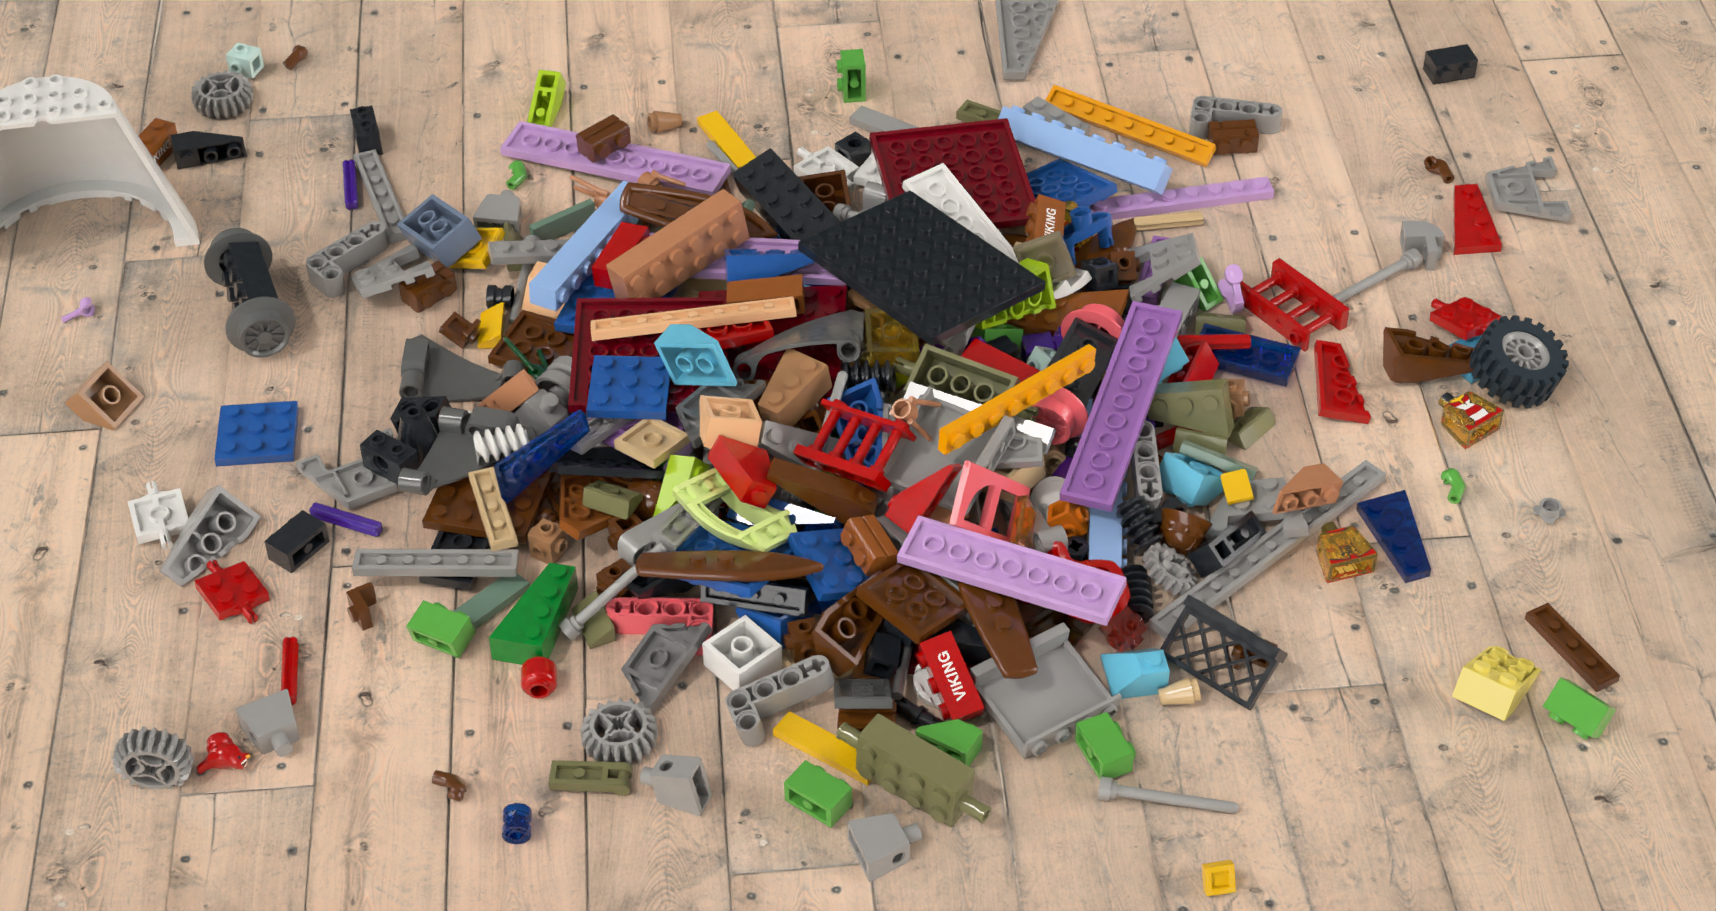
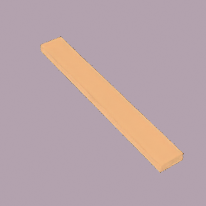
M784 297L599 319L590 322L592 341L663 333L670 324H691L696 328L797 317L794 297Z

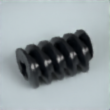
M855 360L851 368L848 362H844L841 371H845L848 374L844 391L846 387L849 389L875 378L880 392H885L887 386L890 392H895L896 370L895 367H891L889 360L885 361L884 367L880 366L879 360H875L873 367H870L868 360H865L863 367H860L858 360Z
M1145 495L1128 499L1116 507V509H1119L1116 512L1117 518H1124L1120 523L1121 527L1128 528L1125 531L1126 537L1132 538L1130 546L1138 547L1134 552L1137 557L1144 556V553L1151 545L1159 543L1164 537L1163 534H1154V531L1159 528V524H1149L1155 517L1153 514L1145 515L1150 506L1140 505L1145 499Z
M1131 564L1124 566L1121 570L1126 577L1131 596L1127 606L1119 612V615L1127 623L1133 625L1146 624L1154 616L1152 579L1147 574V569L1142 565Z

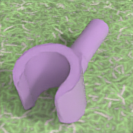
M85 297L81 299L80 308L61 317L63 323L80 315L91 317L95 312L91 298Z

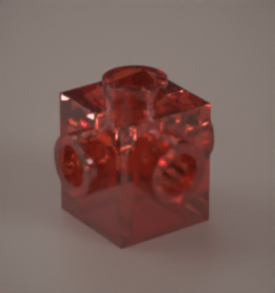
M1126 606L1121 612L1110 618L1107 626L1101 625L1098 629L1104 634L1107 643L1112 648L1122 652L1128 647L1134 650L1144 640L1141 635L1148 628L1144 624L1142 617L1136 612H1132Z

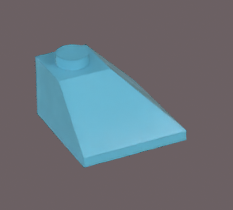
M1138 649L1106 653L1100 656L1112 697L1118 693L1122 696L1121 699L1157 695L1158 689L1168 686L1170 670L1164 650Z

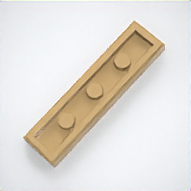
M490 467L468 472L469 481L491 551L494 552L518 546L517 536L495 468Z

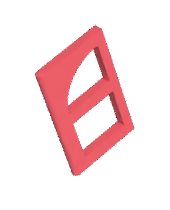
M967 460L963 465L949 524L1017 545L1030 488ZM989 485L979 526L964 520L967 508L975 494L983 487ZM1001 490L1015 496L1006 537L991 531Z

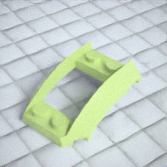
M716 468L684 481L673 488L675 499L698 524L714 536L732 545L752 551L768 552L786 543L790 533L797 532L795 524L791 525L788 516L791 512L788 509L780 511L769 505L763 509L740 502ZM721 497L732 510L755 525L744 531L738 530L715 516L705 504Z

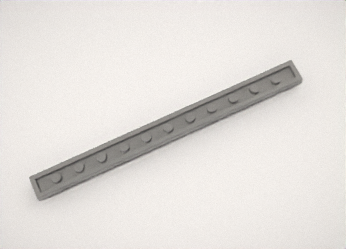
M1365 460L1340 478L1344 482L1336 503L1300 509L1308 524L1309 536L1285 538L1283 520L1223 568L1211 573L1150 618L1149 627L1166 639L1186 606L1183 602L1188 594L1215 608L1383 483L1386 473ZM1189 615L1184 624L1185 629L1195 623L1197 618Z

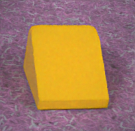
M1246 469L1220 475L1222 489L1228 505L1254 499Z

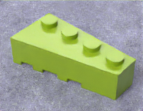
M1029 258L1019 262L1020 265L1046 282L1045 290L976 324L975 327L984 330L1004 324L1010 319L1017 320L1023 318V315L1037 314L1043 309L1056 308L1049 265Z

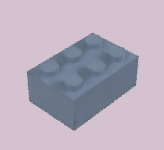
M434 194L397 224L410 244H413L433 261H440L446 268L455 264L463 254L472 249L482 239L468 217Z

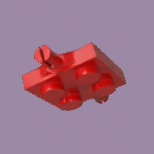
M1463 297L1450 304L1436 298L1431 302V307L1436 310L1430 312L1429 321L1464 340H1468L1475 336L1483 335L1488 325L1495 319L1499 321L1502 316L1493 312L1490 308L1474 302L1471 298Z
M213 559L212 562L210 560L206 566L212 574L195 580L197 591L219 620L242 614L249 624H253V621L255 623L259 617L253 609L257 605L270 601L269 592L245 561L223 569L217 560Z

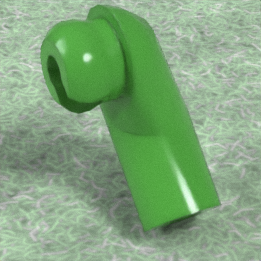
M515 160L509 165V170L512 169L511 174L513 176L506 181V185L511 190H515L527 179L525 164L520 160Z
M1449 468L1441 473V480H1444V484L1451 485L1447 496L1448 501L1457 504L1462 498L1466 485L1459 471Z

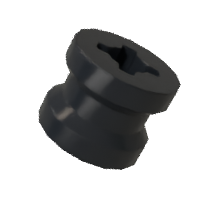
M1079 536L1067 537L1070 557L1077 561L1088 560V542Z

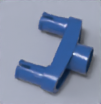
M1077 207L1071 210V222L1064 227L1063 239L1075 266L1077 264L1074 253L1076 243L1097 233L1099 247L1108 248L1110 245H1114L1111 229L1113 223L1111 214L1108 212L1092 213L1089 207Z

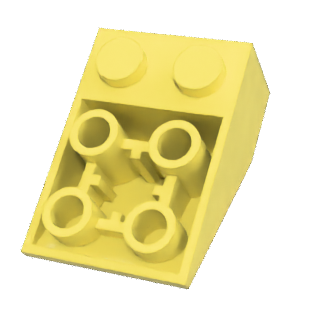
M1489 646L1463 666L1452 697L1505 721L1516 710L1540 674L1541 669L1534 666V663L1528 659L1516 658L1508 654L1509 652L1502 647Z

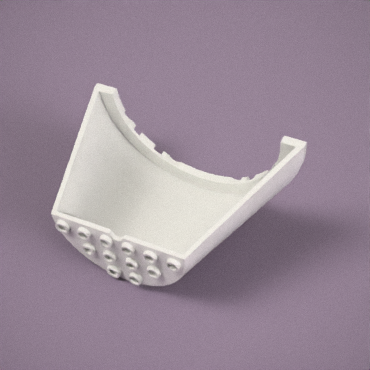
M52 75L40 78L29 77L0 90V228L3 226L7 229L21 219L20 213L26 210L32 213L42 205H53L80 198H113L121 196L131 202L134 200L133 198L138 199L141 205L148 207L154 212L158 210L161 217L170 224L176 247L200 244L198 229L191 213L113 97L104 88L84 79Z

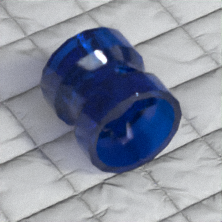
M522 803L507 805L503 809L502 818L504 825L502 826V838L507 843L514 845L526 843L531 838L530 823L532 821V810L529 806Z

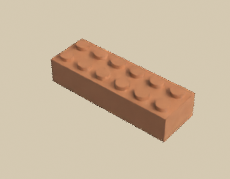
M722 189L608 263L606 267L615 298H660L724 256V249H734L748 240L750 237L741 201Z

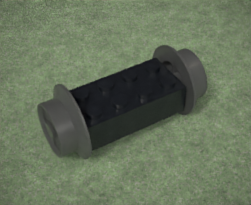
M230 228L222 231L212 240L204 257V268L212 281L227 287V300L232 302V312L227 318L225 331L230 343L250 356L258 358L270 357L279 353L287 346L295 328V314L286 302L278 299L269 273L273 255L268 242L263 237L247 229Z

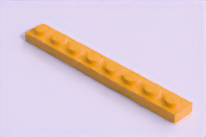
M1055 84L1045 101L1083 122L1203 167H1207L1216 150L1214 143Z
M1090 344L1082 347L940 428L938 450L947 455L953 450L959 449L967 442L979 437L993 427H997L1004 415L1008 417L1016 416L1024 409L1035 405L1043 398L1054 394L1062 387L1090 373L1095 366L1096 348Z

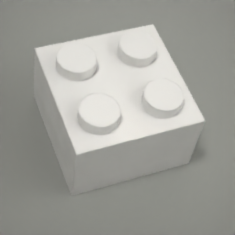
M746 615L702 643L704 666L732 690L783 668L782 646Z

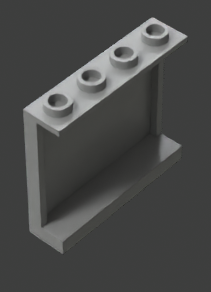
M929 386L924 395L921 394L918 399L940 402L941 407L916 405L918 417L915 421L932 437V441L926 440L910 426L909 429L917 437L916 440L913 442L901 438L883 471L885 472L884 476L892 483L890 486L901 491L947 465L960 464L963 466L967 460L994 471L1016 434L1014 418L1004 415L997 427H993L979 437L962 445L959 449L944 455L938 450L940 428L965 415L970 410L934 397L933 388ZM962 469L938 506L953 510ZM983 488L971 500L965 516L968 515Z
M1064 622L1029 639L1038 667V672L1035 675L1022 679H1005L992 658L970 668V676L983 705L1024 760L1033 755H1041L1048 747L1056 743L1062 744L1066 742L1071 735L1076 733L1077 722L1105 712L1112 718L1118 712L1122 696L1118 693L1112 697L1068 641L1070 630Z

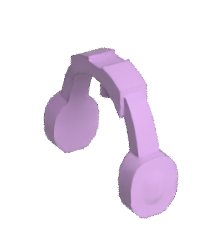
M1232 264L1227 266L1224 272L1225 279H1221L1217 287L1223 299H1226L1230 312L1236 313L1244 308L1240 287L1243 273L1238 265Z

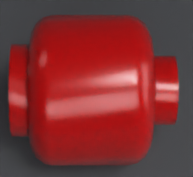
M537 656L523 663L521 667V688L526 694L533 698L541 699L555 691L557 687V666L552 660Z

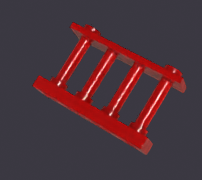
M1281 258L1273 261L1270 278L1252 288L1243 281L1240 283L1244 307L1304 352L1308 350L1310 334L1328 323L1339 331L1347 327L1350 308ZM1276 285L1285 291L1271 300H1267L1260 295ZM1292 298L1302 303V305L1288 313L1278 308V306ZM1309 311H1313L1320 316L1305 326L1296 321L1297 318Z
M823 398L820 403L830 414L812 445L809 444L808 447L797 444L792 453L804 465L887 493L892 483L884 476L885 472L883 470L901 438L913 442L916 440L917 437L909 429L910 425L900 419L892 421L849 407L838 399L830 401ZM838 419L849 420L834 450L829 451L828 454L824 453L822 448ZM859 425L870 427L854 457L850 458L849 461L843 459L842 456ZM879 432L889 433L890 436L875 464L870 465V467L864 466L862 463Z

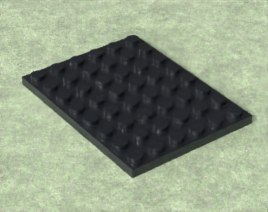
M911 190L798 241V250L931 346L1045 290L1046 282Z

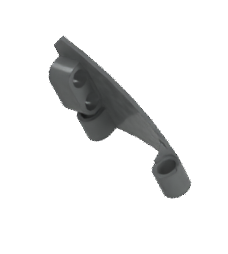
M848 310L811 320L788 329L739 354L735 358L732 372L735 378L743 379L744 382L753 380L757 364L765 355L808 345L837 344L838 357L844 362H853L857 360L860 351L863 349L864 313ZM741 364H747L748 366H750L751 370L748 372L741 371L738 368V366Z
M421 334L412 339L406 338L401 364L399 395L401 398L446 396L449 403L484 400L521 370L525 369L526 371V366L521 361L509 360L504 364L502 372L498 373L456 355Z
M442 407L438 418L440 432L418 470L409 468L401 470L398 478L399 491L426 496L435 488L468 477V472L485 469L505 460V455L501 453L499 461H496L494 456L490 455L489 463H486L482 456L479 458L478 463L473 441L474 432L479 431L480 435L484 437L485 429H489L491 434L494 435L495 428L499 427L504 434L507 425L515 432L516 424L520 423L518 417L509 411L487 407H475L471 413L464 409ZM522 426L527 431L529 446L537 442L538 440L532 427Z

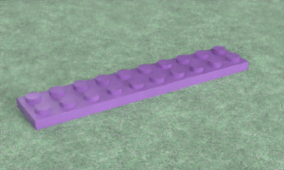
M1137 301L1132 302L1061 488V501L1112 512L1180 326L1183 311Z

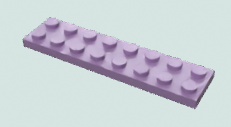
M919 515L897 554L898 563L1107 626L1126 586V577Z

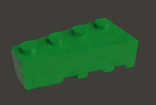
M549 562L488 637L492 660L523 665L526 660L533 657L550 658L561 631L559 623L567 617L578 591L575 566Z

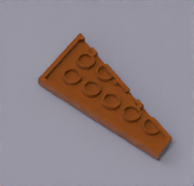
M1130 289L1072 293L1055 299L1056 308L1043 309L1040 313L1023 315V318L1017 320L1010 319L1004 324L1024 329L1023 332L1039 334L1050 332L1053 337L1055 331H1058L1057 327L1061 326L1067 314L1082 309L1088 304L1108 306L1122 316L1130 298Z

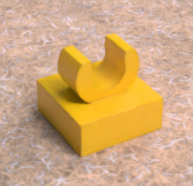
M1231 859L1202 864L1203 890L1206 896L1236 892L1234 863Z

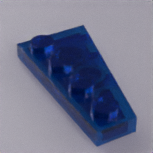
M581 409L494 465L501 498L507 504L590 432L587 417Z
M1402 490L1358 502L1357 512L1404 582L1409 583L1430 577L1431 567L1406 491Z

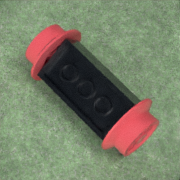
M1088 304L1082 309L1070 312L1062 321L1061 335L1063 340L1048 367L1088 344L1096 348L1095 366L1090 373L1062 387L1054 394L1043 398L1035 405H1031L1039 409L1038 416L1033 415V418L1036 419L1035 422L1056 430L1051 445L1063 444L1069 438L1077 437L1084 431L1088 420L1086 406L1109 365L1125 323L1122 317L1108 306Z

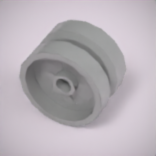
M559 356L535 380L536 386L539 390L542 388L548 393L556 394L559 403L568 411L567 421H574L583 412H569L568 409L572 357Z

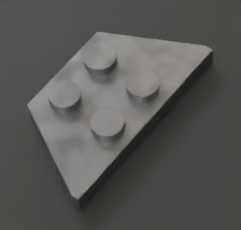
M736 378V386L702 385L675 407L677 415L692 446L696 449L703 443L700 437V395L752 399L754 401L765 391L767 387L765 381L757 380L756 384H744L743 379Z
M701 622L700 626H687L685 623H675L673 625L653 624L621 668L634 693L645 708H650L652 715L712 631L708 623Z

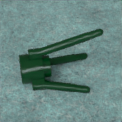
M503 337L504 342L528 367L527 373L535 380L547 370L549 365L541 349H537V354L542 365L532 364L508 337Z

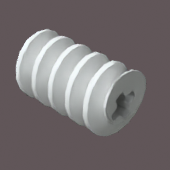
M520 423L516 424L515 432H513L509 425L506 426L504 434L499 427L495 428L494 435L491 434L489 429H485L484 437L480 435L479 431L474 432L473 441L478 463L481 456L486 463H489L490 455H493L495 460L499 461L501 453L505 455L506 459H510L511 451H514L518 458L521 455L522 449L530 456L527 431L523 429Z

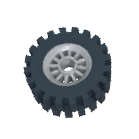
M1513 315L1510 320L1507 316H1502L1499 321L1495 319L1488 325L1472 351L1469 366L1474 370L1471 374L1474 379H1480L1477 385L1481 389L1485 387L1489 389L1487 395L1491 398L1495 395L1500 397L1499 402L1502 404L1510 401L1512 402V407L1519 408L1523 404L1525 409L1531 408L1533 404L1536 407L1540 406L1550 398L1569 366V360H1565L1568 356L1567 350H1561L1564 345L1560 339L1555 341L1553 339L1555 333L1552 330L1548 332L1543 330L1545 325L1542 323L1532 324L1531 318L1525 317L1523 321H1520V317L1517 315Z

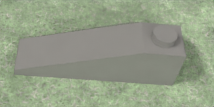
M219 485L207 490L190 515L159 571L180 587L184 586L205 570L210 560L211 562L213 559L217 560L238 543L245 540L261 516Z

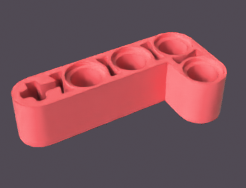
M618 597L611 599L606 605L607 615L613 623L615 634H646L653 624L673 625L675 623H685L687 626H700L701 622H706L711 626L712 631L705 641L714 636L713 604L700 602V598L638 599ZM702 645L695 655L703 656Z

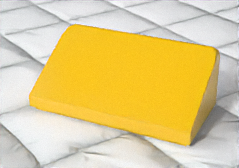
M504 302L481 312V324L479 326L481 333L478 336V349L494 348L504 335L506 316Z

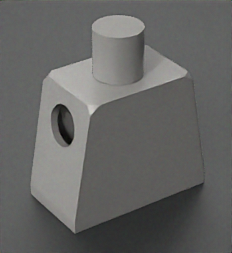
M503 190L500 195H486L473 215L474 227L503 228V224L508 222L519 234L521 233L522 211L520 198L515 196L510 190Z
M541 388L514 413L518 417L521 426L532 427L537 437V442L546 450L549 449L550 444H554L564 435L568 411L559 403L558 396L554 393H548Z
M287 689L236 708L241 730L261 754H267L275 750L278 756L284 757L293 751L292 743L297 742L300 737Z
M664 754L660 756L654 768L644 767L640 774L641 783L653 787L656 799L660 804L696 816H701L713 795L702 758Z
M892 813L847 821L848 841L869 882L908 863L910 860V844L922 840L921 831L917 823L901 827L896 815Z

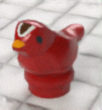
M218 732L208 737L206 741L208 755L204 761L196 766L199 774L209 769L234 768L242 770L247 766L250 754L243 753L233 743V740L227 733Z

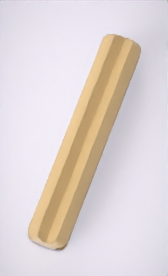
M1201 211L1139 216L1134 217L1133 220L1137 231L1199 226L1203 224L1204 219Z

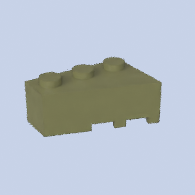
M1214 379L1158 384L1148 411L1149 419L1229 438L1234 429L1228 380Z

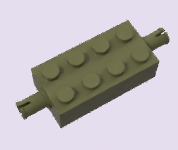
M926 343L916 363L903 359L900 356L895 359L899 364L893 363L896 373L909 377L904 388L905 392L911 381L981 405L1021 383L1020 379L1016 376ZM1030 406L1019 412L1016 416L1035 422L1036 419L1033 418V415L1037 417L1039 409L1038 407Z
M877 714L862 732L850 726L847 722H844L839 727L836 738L856 748V770H858L863 778L872 780L882 786L888 793L899 796L907 801L910 806L921 809L931 815L937 822L944 823L951 828L964 813L978 820L981 824L988 819L992 807L972 797L975 769L880 714Z

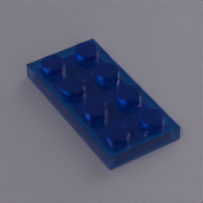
M1204 323L1199 335L1245 333ZM1250 335L1251 347L1249 349L1212 350L1219 362L1218 370L1287 387L1299 359L1301 347Z

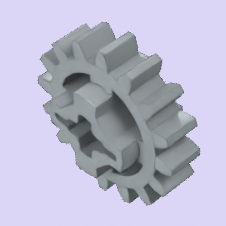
M1159 543L1151 545L1144 553L1142 560L1145 564L1143 567L1150 571L1148 575L1157 585H1163L1166 592L1170 590L1173 595L1176 596L1179 593L1182 596L1196 585L1197 578L1194 576L1196 571L1190 569L1191 563L1183 554H1177L1175 548H1168L1166 544L1161 546Z

